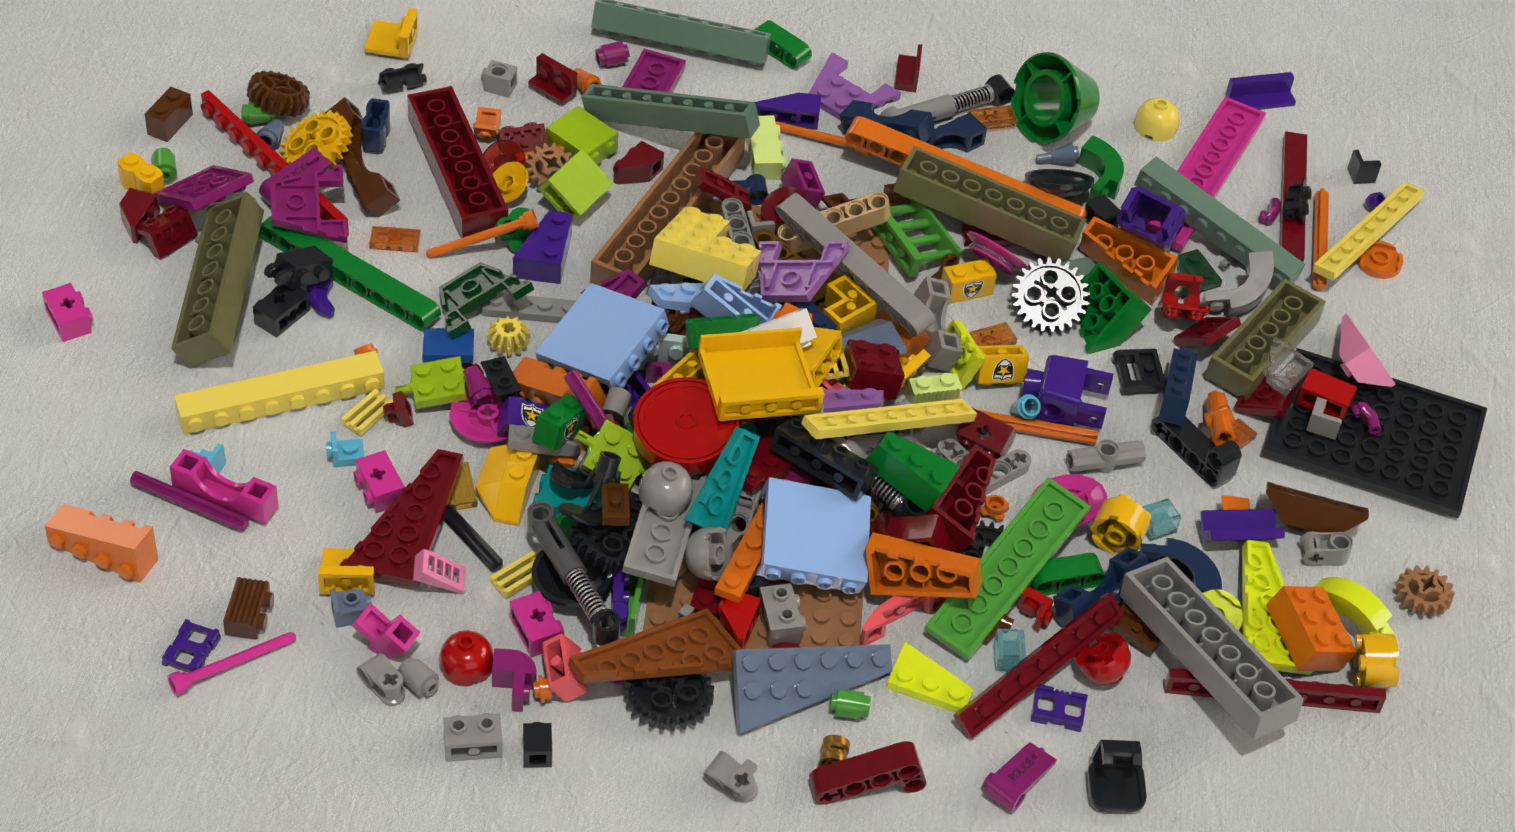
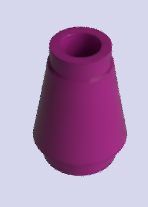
M470 366L466 368L463 373L470 400L474 401L475 405H482L492 400L494 397L492 393L493 388L478 367Z

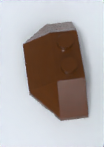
M1267 481V496L1282 521L1293 530L1303 531V529L1314 532H1346L1368 520V508Z

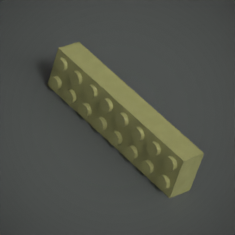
M916 146L912 148L901 167L893 188V192L900 194L902 197L910 198L926 207H931L947 216H952L968 225L980 228L991 235H996L1008 240L1012 244L1029 249L1033 253L1047 258L1050 257L1054 262L1058 258L1061 259V262L1069 261L1087 220Z
M248 192L207 208L171 347L189 368L231 353L264 210Z

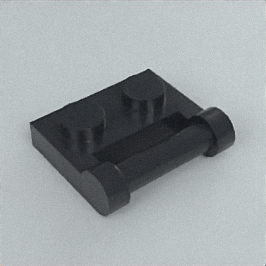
M1122 349L1112 354L1113 361L1118 366L1123 395L1130 396L1135 392H1160L1165 390L1166 381L1157 349ZM1127 361L1133 362L1137 380H1131Z

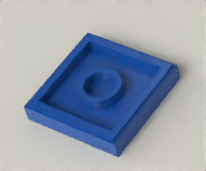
M424 328L422 353L424 363L458 356L461 357L462 363H473L474 328L467 330L453 340L447 328Z

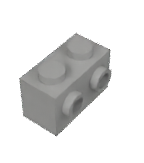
M792 584L760 587L758 597L761 598L760 614L769 647L781 642L801 643L802 631H806V621L804 615L799 613L800 598L798 593L794 594Z
M483 713L471 716L454 715L452 717H443L446 762L503 758L500 714Z

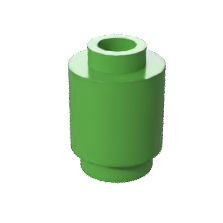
M168 148L156 149L151 157V163L162 171L164 182H170L177 175L175 155Z
M838 689L837 694H831L829 710H834V716L858 720H861V717L868 718L871 696L864 695V692Z

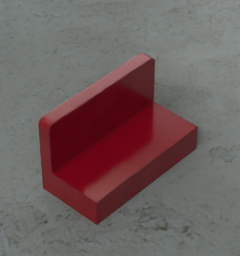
M918 44L916 56L898 55L894 86L896 90L916 93L923 44Z

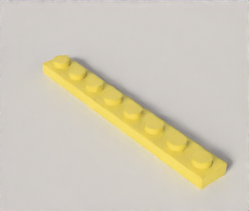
M1406 182L1402 183L1314 263L1313 272L1334 281L1423 198L1425 190Z
M963 399L804 415L801 424L815 439L974 422L977 413Z

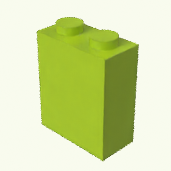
M579 106L546 127L549 147H552L553 143H556V146H564V153L571 152V158L583 149L598 165L603 159L618 150V132Z
M581 149L538 189L557 211L573 213L574 221L601 197L613 183L607 174L596 165L593 159Z

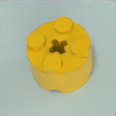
M1119 494L1117 497L1106 499L1102 503L1091 525L1093 532L1091 537L1099 548L1110 554H1114L1115 551L1121 552L1127 547L1138 551L1149 528L1151 514L1132 501L1130 496Z
M1389 633L1355 634V649L1357 653L1352 657V666L1358 667L1359 671L1355 674L1356 686H1371L1374 688L1397 687L1399 668H1396V659H1399V648L1396 636Z

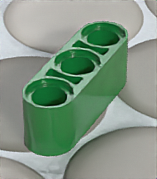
M767 20L753 29L771 33L768 54L790 69L797 68L812 57L811 48L804 41L771 20Z
M738 314L686 320L687 347L699 348L701 335L735 333L759 325L758 314Z
M1084 553L1050 559L1030 585L1032 589L1044 595L1058 594L1071 584L1082 589L1097 587L1103 581L1105 573L1096 554Z

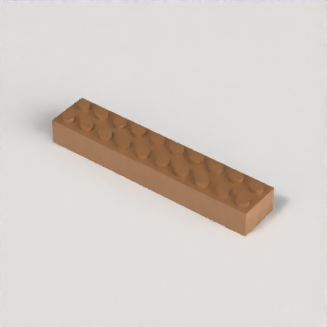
M695 132L591 260L590 282L601 286V281L615 277L626 269H630L647 282L652 276V270L655 267L649 265L654 238L685 207H695L702 211L713 197V195L697 188L695 170L703 166L728 178L744 157L745 139Z

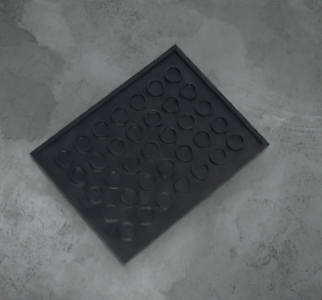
M1296 348L1287 378H1297L1298 386L1283 417L1274 416L1262 455L1459 518L1487 408L1392 378L1395 382V385L1392 387L1359 383L1353 375L1348 378L1340 366L1344 362ZM1311 368L1357 387L1352 404L1341 423L1336 439L1306 431L1312 410L1296 404L1300 388ZM1358 402H1366L1377 413L1381 432L1370 434L1364 416L1356 418L1352 413V406L1357 405Z

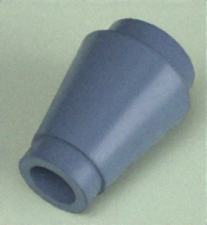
M273 119L261 128L257 135L273 149L278 145L284 124L278 119Z

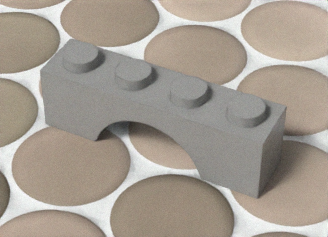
M926 276L913 295L931 310L936 319V322L925 330L931 338L924 347V350L931 355L927 361V366L949 372L963 354L959 334L947 332L945 328L946 312L951 301L947 281Z

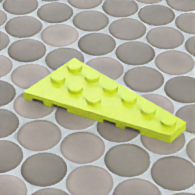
M1247 539L1242 545L1243 636L1277 671L1310 675L1313 671H1298L1266 606L1274 595L1285 586L1270 544L1268 542Z

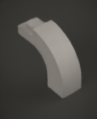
M1273 251L1248 253L1246 259V282L1233 290L1205 292L1202 300L1203 306H1209L1211 311H1220L1227 308L1228 316L1242 314L1256 306L1265 296L1273 276Z

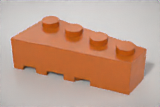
M1095 216L1082 233L1080 250L1096 263L1100 261L1114 271L1137 295L1152 306L1163 291L1169 272H1175L1178 257Z
M524 356L513 371L522 392L516 393L520 398H527L535 404L541 403L549 407L567 393L576 397L564 379L567 372L561 367L556 366L552 370L547 363ZM591 376L587 380L583 379L602 409L606 395L597 379ZM586 413L584 425L594 429L595 426Z
M63 504L45 525L47 540L51 546L56 549L66 550L79 559L91 561L102 569L116 572L125 579H132L141 583L158 561L153 526L144 525L143 528L135 527L133 521L115 522L110 515L103 514L101 517H96L90 510Z
M874 532L865 547L871 595L976 598L982 584L980 558Z

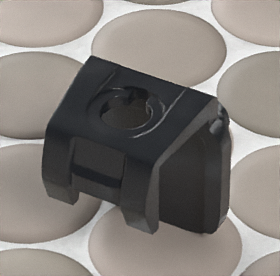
M1101 739L1091 755V764L1089 765L1087 776L1090 800L1098 810L1134 812L1144 807L1147 794L1144 770L1142 768L1140 741Z

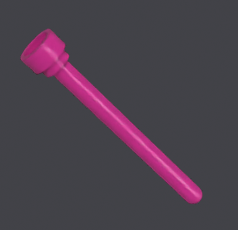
M288 632L192 672L186 673L184 671L181 673L177 671L169 674L167 678L170 688L175 696L185 693L187 688H190L194 682L293 643L296 640V635L293 632Z

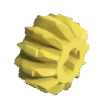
M508 315L505 319L497 317L496 322H491L487 333V340L491 350L497 351L499 356L503 353H507L509 357L512 353L519 355L521 350H526L528 340L530 339V332L526 322L519 321L518 316L510 319Z

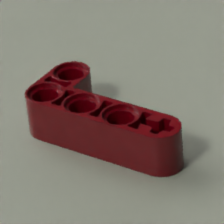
M910 741L895 743L814 769L809 774L815 801L821 805L831 804L900 782L902 790L907 793L918 792L927 785L916 747Z

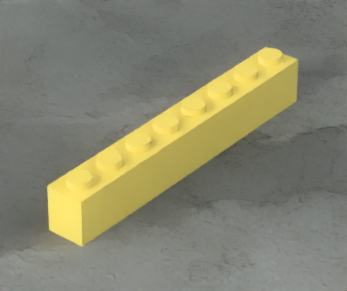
M376 351L177 394L174 395L176 413L183 435L343 398H350L370 393L374 389L378 391L385 389L384 371Z

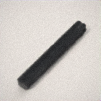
M448 503L443 520L491 571L496 572L498 569H501L503 559L459 512Z

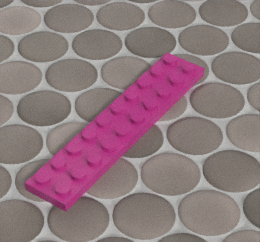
M1224 97L1177 172L1213 198H1216L1264 121L1266 112ZM1154 220L1145 225V230L1151 234H1156L1161 230L1162 226L1159 221ZM1184 223L1171 248L1182 252L1195 229Z

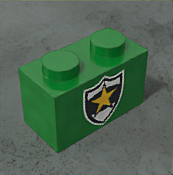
M567 393L537 416L532 440L554 452L574 437L579 429L582 430L586 412L578 399Z

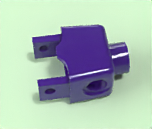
M1132 187L1117 216L1120 229L1168 252L1185 223L1186 211L1184 208L1141 187ZM1159 221L1162 227L1158 233L1151 234L1145 230V225L1148 222Z
M1050 355L1046 359L1044 372L1030 368L1027 369L1021 397L1031 394L1039 400L1041 409L1035 417L1039 421L1073 427L1075 423L1102 429L1107 407L1085 403L1081 400L1082 390L1109 395L1114 374L1087 368V360Z

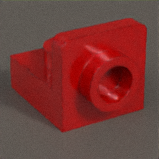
M1027 587L1019 597L1017 609L1036 618L1035 631L1039 632L1043 625L1048 626L1054 615V611L1051 610L1053 605L1052 598L1030 587Z

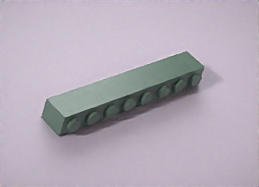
M614 0L595 1L591 28H596L597 32L604 34L615 32L619 33L618 36L623 38L639 37L640 41L646 43L658 41L665 47L681 46L685 51L695 52L700 50L704 51V54L708 56L724 55L726 59L731 61L743 59L747 60L748 64L759 66L760 63L764 64L767 60L771 33Z
M591 84L581 96L585 111L602 122L732 136L743 139H751L760 126L756 104L751 101Z
M1157 156L1140 170L1134 183L1136 187H1141L1184 208L1186 211L1185 223L1244 266H1246L1248 253L1273 251L1274 271L1270 285L1276 288L1284 278L1292 283L1299 278L1305 263Z

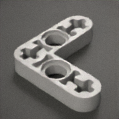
M944 438L939 441L936 453H940L941 457L958 464L968 451L955 439ZM1017 449L998 458L993 471L1000 469L1006 475L998 476L993 472L985 495L1026 474L1031 464L1030 454L1024 450Z

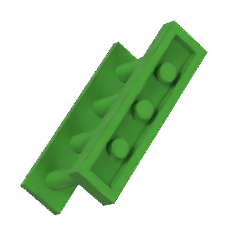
M909 199L908 204L890 206L891 216L889 220L872 227L908 277L917 276L919 268L924 262L942 260L946 254H956L960 260L963 253L931 209L912 199ZM909 213L914 220L896 222L892 216ZM921 229L925 235L908 238L904 231ZM932 244L937 251L920 253L915 246Z

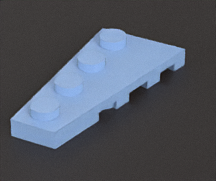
M705 282L650 285L647 293L660 308L689 311L690 307L694 308L689 303Z

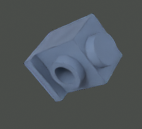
M363 588L336 592V589L330 590L331 608L336 628L350 626L368 604H372L370 594L364 595Z

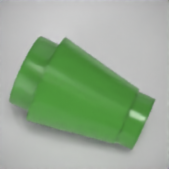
M254 103L242 104L241 120L247 123V125L269 123L276 117V114H270L267 111H262L260 107H255Z

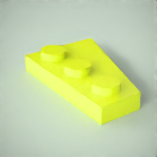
M953 319L946 328V331L959 334L963 354L952 367L950 373H957L963 391L968 383L973 380L974 375L983 365L986 358L962 321Z
M904 642L886 687L892 691L954 713L970 702L974 690L907 642Z

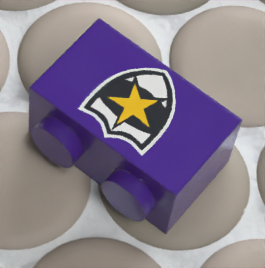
M509 396L499 408L497 434L508 437L509 424L535 428L537 416L547 409L548 406L541 403L528 402L520 397Z

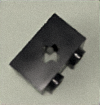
M286 285L276 286L272 292L263 299L258 300L253 306L254 324L277 338L311 310L309 292L301 287L290 289Z

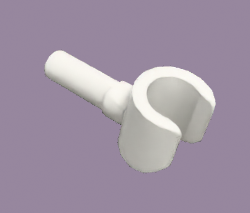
M906 429L903 431V434L898 433V436L929 451L932 450L913 438V429Z

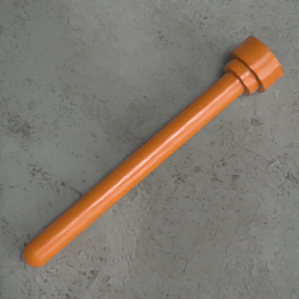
M775 121L776 125L780 126V132L852 148L862 156L869 157L870 155L868 152L849 145L845 137Z
M533 209L523 212V215L519 216L520 219L430 248L426 251V256L434 258L521 228L524 230L528 229L529 231L539 228Z

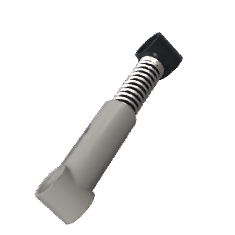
M997 74L990 77L985 86L952 96L946 94L900 109L894 106L888 107L881 112L880 116H897L913 109L931 112L933 122L954 116L957 111L960 112L961 110L970 109L971 107L988 102H996L1000 106L1005 105L1011 101V97H1014L1015 90L1002 75Z
M823 404L821 408V413H825ZM820 413L789 415V418H790L791 416H793V417H795V418H797V419L803 420L804 415L820 414ZM850 436L830 438L836 443L847 447L861 458L867 459L869 456ZM879 475L876 476L872 491H876V495L880 494L879 498H882V501H886V504H889V508L892 509V518L926 514L924 510L901 492H898L897 489Z

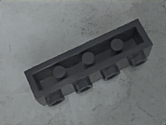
M793 416L776 428L769 449L854 501L859 500L872 489L879 468L871 464L867 459L861 458L847 447L836 443L830 438L815 439L801 424L802 420Z

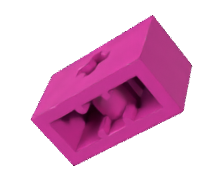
M71 283L42 292L45 310L62 342L92 333L90 322H93L92 313L89 307L84 308L81 292H76Z
M383 450L355 460L356 471H353V477L357 486H362L366 504H371L375 513L385 511L395 499L398 500L405 488L386 451Z
M540 591L510 601V619L531 658L543 654V642L561 633L564 634L562 623L560 620H555L553 616V608L550 601L545 600Z

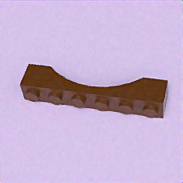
M344 97L329 109L333 114L338 112L340 116H343L352 128L350 132L353 136L349 138L352 143L346 145L348 152L341 153L343 156L341 160L347 166L346 173L354 182L353 188L355 192L361 197V206L366 212L371 211L379 217L398 203L400 198L390 181L380 173L369 171L365 166L361 150V124L363 117L359 108Z

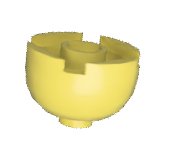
M1151 98L1138 108L1134 127L1143 137L1148 135L1153 137V141H1167L1172 139L1178 131L1180 115L1177 107L1172 102L1163 98Z

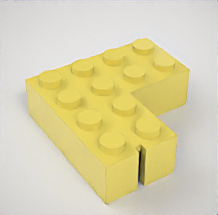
M685 207L654 238L649 265L706 282L713 274H716L742 286L741 290L744 291L748 284L756 277L761 250L755 249L750 244L732 242L727 237L730 221L723 219L722 216L718 214L709 215L695 207Z

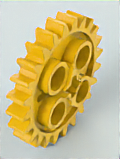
M321 110L318 116L313 112L309 119L304 116V122L300 123L297 121V127L289 129L291 134L284 136L286 142L280 144L283 149L279 153L289 164L316 147L335 166L336 159H343L341 153L348 152L346 145L352 143L349 139L353 136L350 132L352 128L338 112L333 114L329 110L325 114Z

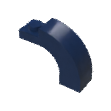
M1167 538L1165 545L1141 543L1139 552L1147 555L1148 564L1168 557L1202 593L1210 590H1222L1221 576L1216 565L1197 547L1174 538Z

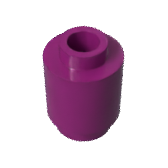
M622 41L601 45L600 48L595 49L597 63L600 67L623 64L630 57L629 48Z

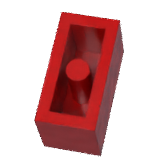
M1311 368L1300 388L1296 404L1313 410L1317 397L1326 399L1327 402L1323 414L1339 418L1343 421L1352 404L1357 387Z

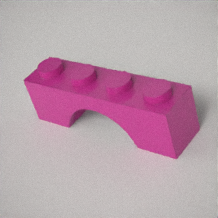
M186 449L182 450L170 466L172 486L262 524H266L278 508L276 485L256 477H252L247 483L233 482L220 475L211 466L206 457Z

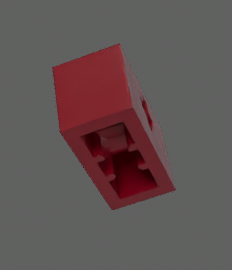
M972 408L977 413L974 422L959 424L955 432L959 443L968 449L977 444L997 459L1006 455L1016 436L1015 428ZM987 432L989 433L990 437L985 436L983 437V439L980 438V434L985 435Z

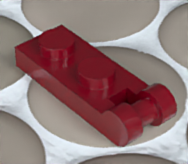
M703 166L695 170L697 188L701 191L709 193L721 201L727 198L740 200L745 214L747 211L752 210L748 189Z

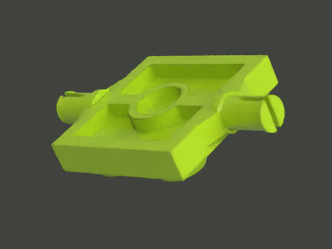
M460 356L410 365L412 376L410 384L395 386L396 392L402 391L404 395L412 394L416 409L467 400V385Z
M607 419L603 422L595 436L592 437L580 429L575 436V440L588 446L587 456L581 467L592 472L596 462H598L601 451L613 452L621 457L618 471L622 472L620 483H629V490L635 478L640 474L644 475L645 471L650 468L645 465L646 459L636 447L633 433Z

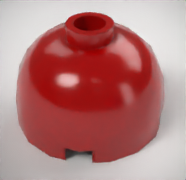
M464 630L450 635L442 644L439 654V666L445 679L454 685L464 687L472 686L473 682L479 680L481 683L486 681L492 674L494 657L492 645L486 637L476 631Z
M1108 633L1097 637V643L1092 646H1086L1075 656L1080 672L1085 678L1095 684L1112 685L1122 680L1131 664V653L1125 639L1119 633Z

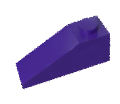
M794 93L755 102L758 116H774L777 122L818 130L821 95Z

